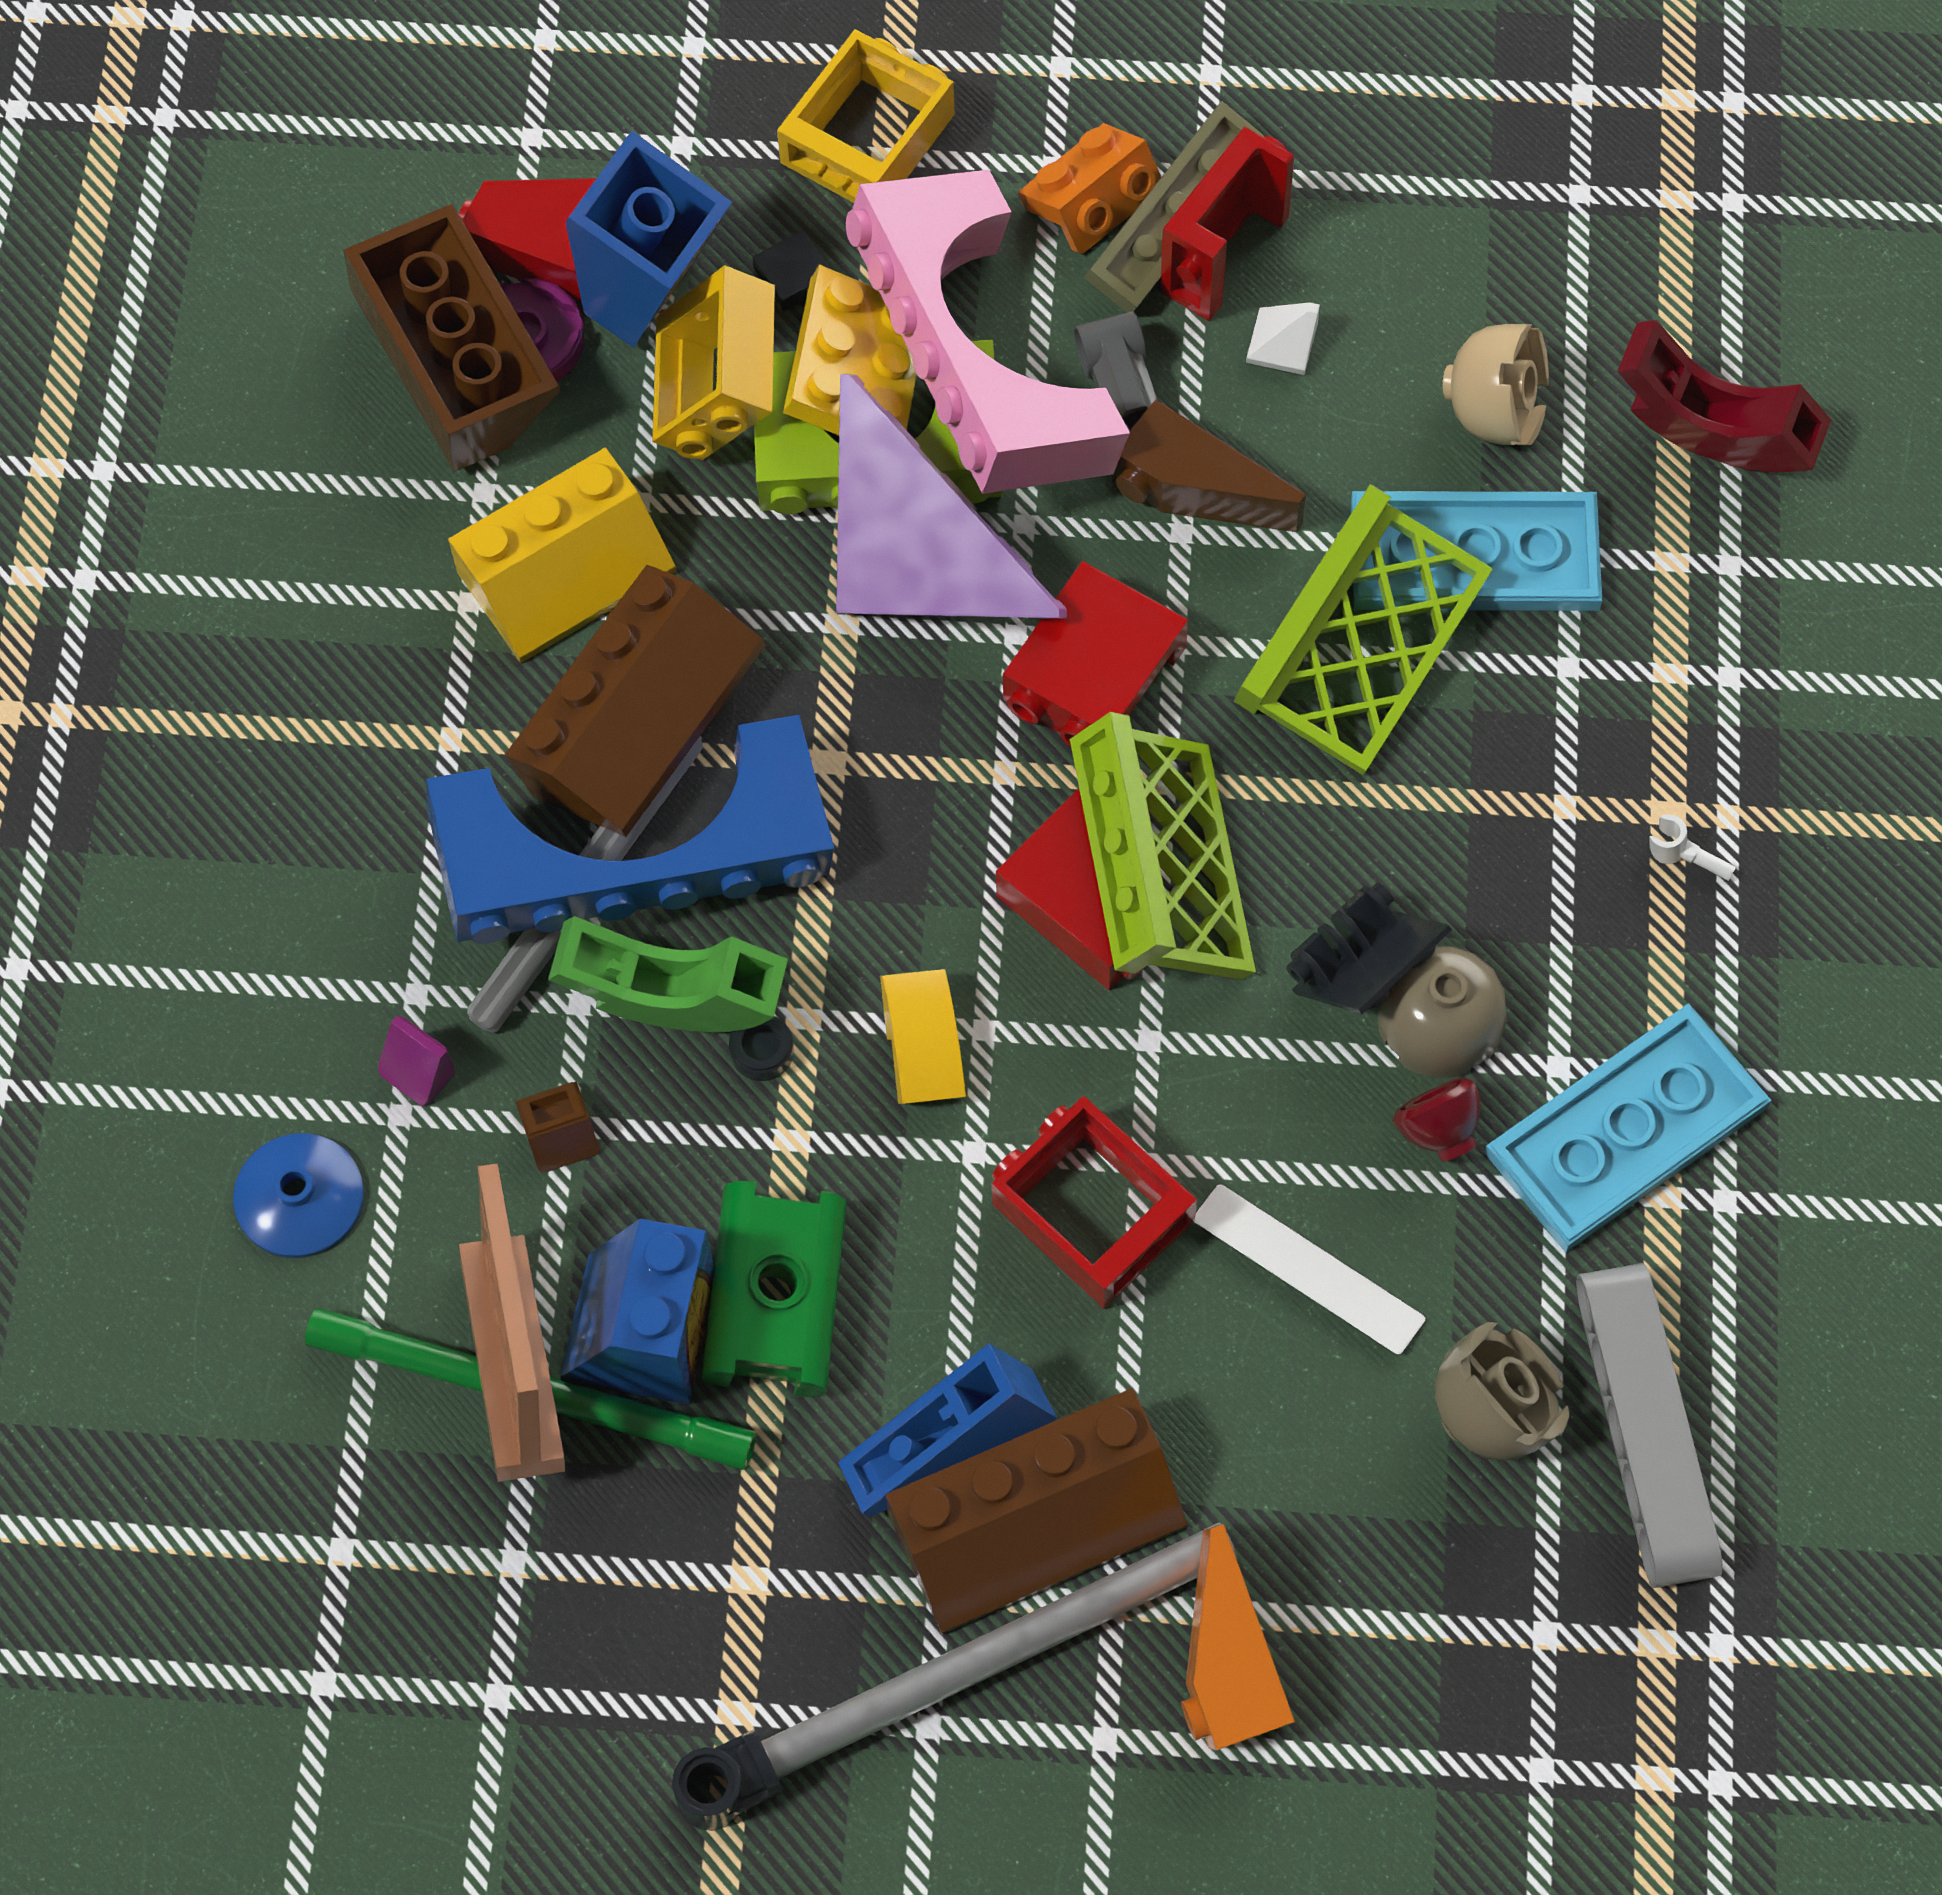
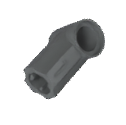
M1134 311L1075 325L1073 329L1075 346L1086 378H1093L1096 388L1107 389L1129 431L1155 399L1157 400L1145 365V343Z

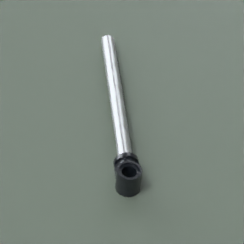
M1219 1522L1211 1527L1221 1525V1523ZM1203 1530L763 1741L760 1740L753 1729L715 1748L704 1747L691 1751L680 1760L673 1774L672 1787L680 1813L689 1824L698 1829L714 1831L725 1828L735 1821L741 1812L783 1793L779 1778L1198 1578ZM1229 1537L1231 1546H1232V1548H1233L1235 1557H1236V1559H1237V1555H1236L1235 1548H1234L1233 1543H1232V1541H1231V1539H1230V1537ZM715 1775L724 1779L727 1783V1790L723 1797L710 1804L699 1803L690 1796L694 1783L703 1776Z

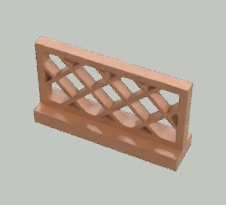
M498 1163L478 1166L482 1241L459 1244V1255L497 1481L565 1472L562 1441L524 1235L512 1237L510 1235Z

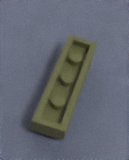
M1221 101L1083 278L1125 312L1134 311L1161 277L1163 227L1244 126L1261 136L1264 135Z

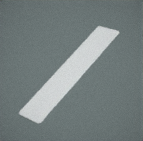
M1217 1185L1196 1212L1195 1219H1193L1196 1224L1395 1354H1401L1425 1322L1424 1315L1224 1185Z

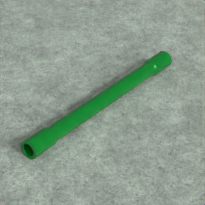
M316 1308L309 1319L305 1333L306 1346L358 1361H374L482 1392L477 1357L475 1355L379 1329L370 1322L321 1308ZM550 1377L557 1414L683 1449L692 1456L744 1471L747 1470L757 1439V1432L705 1417L686 1416Z

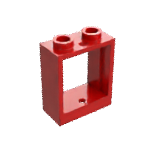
M1083 1095L1070 1109L1065 1105L1055 1109L1041 1124L1038 1130L1040 1137L1024 1153L1019 1149H1015L998 1164L992 1174L994 1179L991 1183L992 1205L1094 1301L1105 1309L1194 1222L1197 1199ZM1083 1139L1154 1204L1094 1264L1023 1199Z

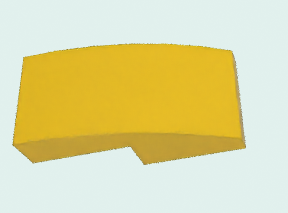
M945 969L880 976L887 1040L892 1041L898 1104L966 1097L959 1039Z

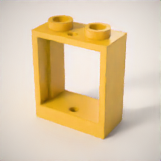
M854 29L778 128L777 137L780 163L853 203L855 202L860 184L907 179L955 115L953 81L948 79L937 67L930 64L921 65L899 53L890 42L881 38L873 39ZM861 80L920 111L882 163L823 131Z
M724 265L656 316L653 443L673 449L682 457L704 460L772 413L775 285ZM717 348L716 389L713 391L714 349Z

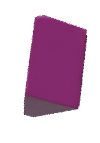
M397 1015L393 1019L378 1064V1072L383 1079L420 1106L426 1107L455 1075L451 1058L445 1046L404 1016L399 1017Z

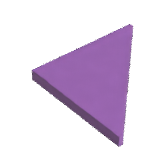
M840 374L836 613L1067 618V608L1059 600H1055L1035 578L1031 568L1004 538L998 536L975 511L977 508L945 473H941L920 450V445L867 391L863 386V381L857 375Z

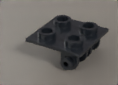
M1375 883L1371 888L1363 886L1342 906L1345 913L1336 911L1331 915V921L1335 928L1323 923L1318 927L1317 932H1314L1298 948L1291 952L1292 961L1286 966V969L1290 976L1298 983L1292 990L1296 995L1363 1014L1365 1011L1373 1009L1384 1002L1391 992V987L1411 968L1420 966L1430 959L1436 950V945L1452 929L1447 924L1390 910L1388 906L1394 901V898L1389 890L1380 883Z

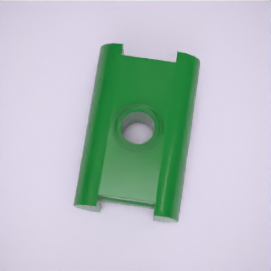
M735 1181L727 1183L723 1187L702 1379L707 1383L727 1388L733 1375L795 1383L793 1396L816 1397L827 1393L846 1199L826 1191L820 1192L816 1203L755 1195L756 1182ZM766 1277L781 1279L788 1285L791 1297L784 1301L768 1299L762 1294L758 1282Z

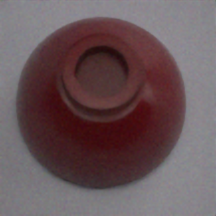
M1463 1077L1434 1087L1400 1106L1395 1111L1392 1121L1398 1131L1409 1142L1419 1148L1437 1152L1441 1162L1455 1159L1477 1146L1472 1134L1479 1121L1481 1105L1475 1081Z

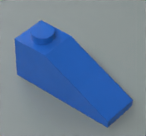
M988 1343L841 1459L838 1464L862 1514L871 1517L887 1510L885 1494L1052 1423L1057 1419V1416L1032 1368Z

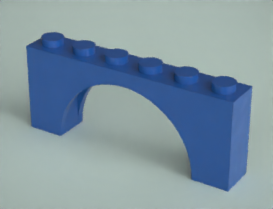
M800 715L738 725L734 751L737 781L722 811L712 823L688 842L670 851L643 859L627 861L591 859L569 853L545 842L528 830L508 809L494 784L490 768L426 779V807L456 942L473 940L481 944L493 943L504 939L509 933L534 928L540 932L561 930L563 923L573 916L583 920L599 917L601 920L615 921L626 918L639 909L662 906L664 909L669 910L681 909L694 904L701 898L723 894L727 898H742L754 894L762 887L784 883L789 887H803L817 882L823 876H828L834 853V845Z

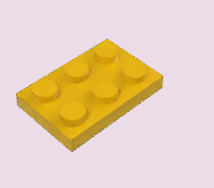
M819 265L809 283L783 413L839 435L840 374L857 375L863 381V386L886 411H889L907 430L917 374L913 365V357L902 335L895 332L891 323L890 312L879 290H875L866 283Z

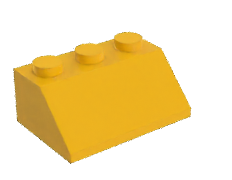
M606 447L448 538L458 575L520 663L525 662L613 610L646 565L670 574L677 572L676 565L638 491Z

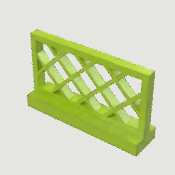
M1371 484L1241 685L1234 700L1235 703L1254 715L1257 710L1261 711L1362 775L1370 766L1493 570L1490 566L1388 504L1391 497ZM1389 526L1412 539L1416 560L1385 566L1379 541ZM1425 548L1435 553L1436 556L1427 557ZM1371 555L1374 568L1360 571ZM1452 564L1473 577L1463 594L1438 599L1430 568ZM1419 570L1427 601L1395 607L1388 576ZM1377 579L1385 610L1353 616L1347 594L1348 589L1354 583ZM1338 605H1340L1343 618L1329 621ZM1455 606L1444 623L1440 609ZM1430 611L1436 634L1432 644L1406 649L1398 618ZM1388 620L1395 651L1363 658L1356 626ZM1346 629L1353 660L1321 667L1315 645L1318 636L1322 633ZM1306 655H1308L1311 669L1296 672ZM1423 657L1412 674L1409 659ZM1398 662L1404 683L1403 690L1399 695L1374 700L1366 668ZM1356 670L1364 702L1331 709L1324 677ZM1314 679L1321 711L1298 715L1277 701L1288 684ZM1391 707L1380 725L1377 710ZM1367 713L1372 739L1362 754L1339 740L1334 721L1335 718ZM1324 721L1326 732L1313 723Z
M1109 712L1072 737L1070 743L1115 971L1136 973L1147 965H1154L1241 980L1246 979L1256 973L1209 745L1135 730L1131 727L1128 715ZM1137 754L1152 770L1147 778L1141 774ZM1175 759L1190 763L1194 782L1193 788L1172 765ZM1159 780L1180 801L1181 804L1176 811L1154 789ZM1149 811L1163 826L1158 836L1152 830ZM1188 813L1203 827L1205 844L1183 821ZM1171 837L1193 860L1187 869L1166 846ZM1160 868L1175 884L1170 893L1164 889ZM1200 870L1214 883L1217 901L1195 879ZM1183 894L1205 917L1199 926L1195 924L1177 903ZM1172 926L1187 942L1183 949L1176 948ZM1212 928L1227 942L1230 957L1224 956L1207 937Z

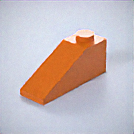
M1224 1524L1203 1530L1186 1675V1686L1191 1698L1181 1701L1184 1717L1193 1739L1197 1741L1205 1738L1208 1748L1213 1750L1222 1749L1295 1722Z

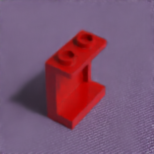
M1244 126L1163 227L1160 293L1207 321H1210L1223 305L1226 249L1231 238L1251 214H1257L1278 227H1282L1289 218L1294 156L1288 152L1280 141L1270 136H1261Z
M1084 561L1080 563L1055 599L1059 600L1067 608V618H1042L1003 672V700L1007 703L1011 712L1027 723L1037 724L1041 722L1055 730L1070 747V739L1109 712L1129 716L1164 664L1167 662L1174 666L1187 646L1188 619Z

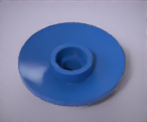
M290 1134L269 1141L248 1158L236 1179L233 1204L242 1230L256 1246L280 1257L305 1258L329 1250L349 1234L361 1213L364 1187L355 1161L339 1144L315 1134ZM302 1179L306 1182L305 1189L299 1195L288 1196L284 1194V1187L291 1180Z

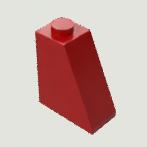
M597 178L483 181L473 201L466 200L459 211V216L490 269L521 281V278H538L558 285L575 301L582 303L566 221Z
M1078 788L996 870V897L1107 990H1110L1123 976L1131 980L1142 969L1136 973L1115 971L1087 825Z

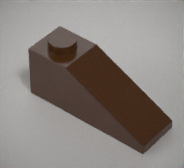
M1156 399L1129 431V437L1114 474H1112V481L1116 483L1117 488L1128 499L1140 504L1146 502L1162 513L1296 532L1303 524L1306 500L1304 492Z

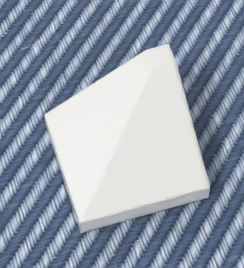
M1309 302L1260 308L1246 363L1305 375L1318 325L1320 305Z

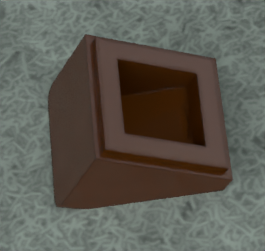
M577 1081L528 1096L515 1102L540 1172H548L599 1153V1145Z

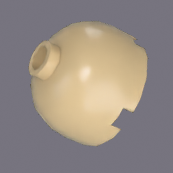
M1532 324L1487 326L1473 333L1458 350L1454 365H1447L1443 375V394L1445 399L1452 401L1455 415L1468 433L1484 442L1500 445H1531L1539 435L1545 417L1546 405L1534 407L1537 385L1548 386L1549 370L1547 349L1543 335L1539 328H1531Z

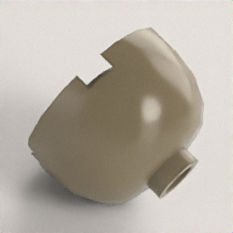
M1453 946L1436 947L1430 959L1420 966L1411 968L1391 987L1389 996L1377 1008L1379 1034L1383 1042L1386 1043L1387 1041L1390 1049L1399 1056L1398 1061L1408 1070L1431 1078L1460 1077L1471 1072L1473 1066L1482 1063L1486 1058L1488 1060L1497 1051L1507 1021L1505 992L1494 969L1476 954Z
M1487 1322L1459 1340L1445 1354L1434 1381L1436 1405L1445 1431L1464 1448L1485 1459L1518 1460L1543 1447L1564 1432L1569 1419V1408L1566 1406L1559 1411L1555 1392L1561 1389L1563 1384L1559 1373L1546 1354L1524 1333L1512 1329L1504 1335L1497 1330H1492L1498 1323Z

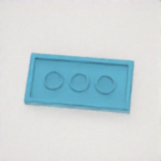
M1352 491L1351 513L1365 491ZM1382 491L1391 497L1388 504L1493 568L1468 610L1600 611L1602 587L1597 492ZM1389 526L1379 541L1385 566L1416 560L1412 539ZM1425 548L1427 557L1436 556L1435 553ZM1371 555L1360 571L1374 568ZM1452 564L1430 568L1438 599L1463 594L1473 579L1472 576ZM1419 570L1388 576L1395 607L1427 601ZM1377 579L1353 584V610H1385ZM1455 606L1440 610H1453Z
M1688 1003L1486 1146L1485 1155L1566 1253L1768 1109L1771 1099Z

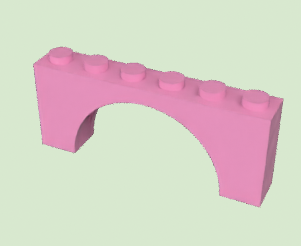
M989 170L860 184L853 209L848 212L846 217L848 240L852 246L857 247L868 268V276L872 287L875 290H879L890 312L891 323L895 332L902 335L913 357L916 374L919 378L925 380L935 400L938 417L943 424H947L959 447L961 462L965 469L971 471L981 493L1114 474L1130 432L1107 389L1060 387L1028 378L1008 369L987 356L965 336L946 306L941 290V280L960 265L981 257L996 255L1012 213Z

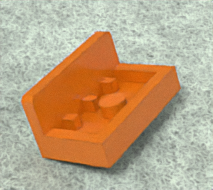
M1102 123L1099 127L1086 132L1080 138L1079 143L1058 160L1041 168L1036 177L1020 189L1018 194L1026 211L1061 225L1071 250L1083 254L1135 212L1160 180L1161 175L1145 139Z

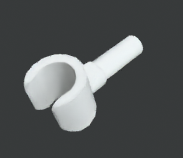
M1667 814L1659 818V829L1667 836L1676 838V840L1664 842L1657 837L1649 836L1650 850L1657 861L1671 864L1684 859L1729 881L1736 868L1735 866L1704 851L1700 846L1687 840L1686 824L1679 817Z

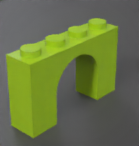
M993 340L971 341L994 360ZM795 351L773 352L772 413L754 424L756 483L760 511L774 510L781 514H795L802 512L806 508L835 507L838 509L839 443L833 440L824 429L783 413ZM935 404L934 413L928 426L915 439L920 445V450L941 473H945L972 504L985 501L988 498L1002 497V491L981 493L971 471L963 466L959 456V447L947 424H943L940 421Z

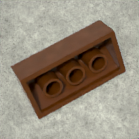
M453 204L343 250L350 290L454 472L508 449L560 393L558 383Z
M646 565L505 753V756L533 797L627 837L763 651L766 644L762 637L695 583Z
M1133 1387L885 1494L890 1521L942 1636L1176 1534L1188 1527L1162 1448Z

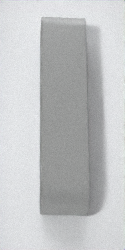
M1644 1263L1579 1274L1576 1280L1579 1308L1648 1581L1652 1588H1659L1721 1576L1722 1556L1648 1268Z

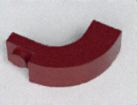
M1657 320L1636 323L1617 370L1618 374L1636 393L1630 411L1640 421L1663 438L1689 452L1737 468L1761 472L1813 470L1832 421L1801 384L1765 388L1749 387L1723 380L1707 372L1685 353Z

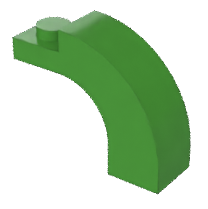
M573 916L563 923L548 980L597 999L595 1009L632 1021L685 1031L732 1032L753 1028L774 1018L788 959L732 936L715 946L701 950L663 948L631 939Z

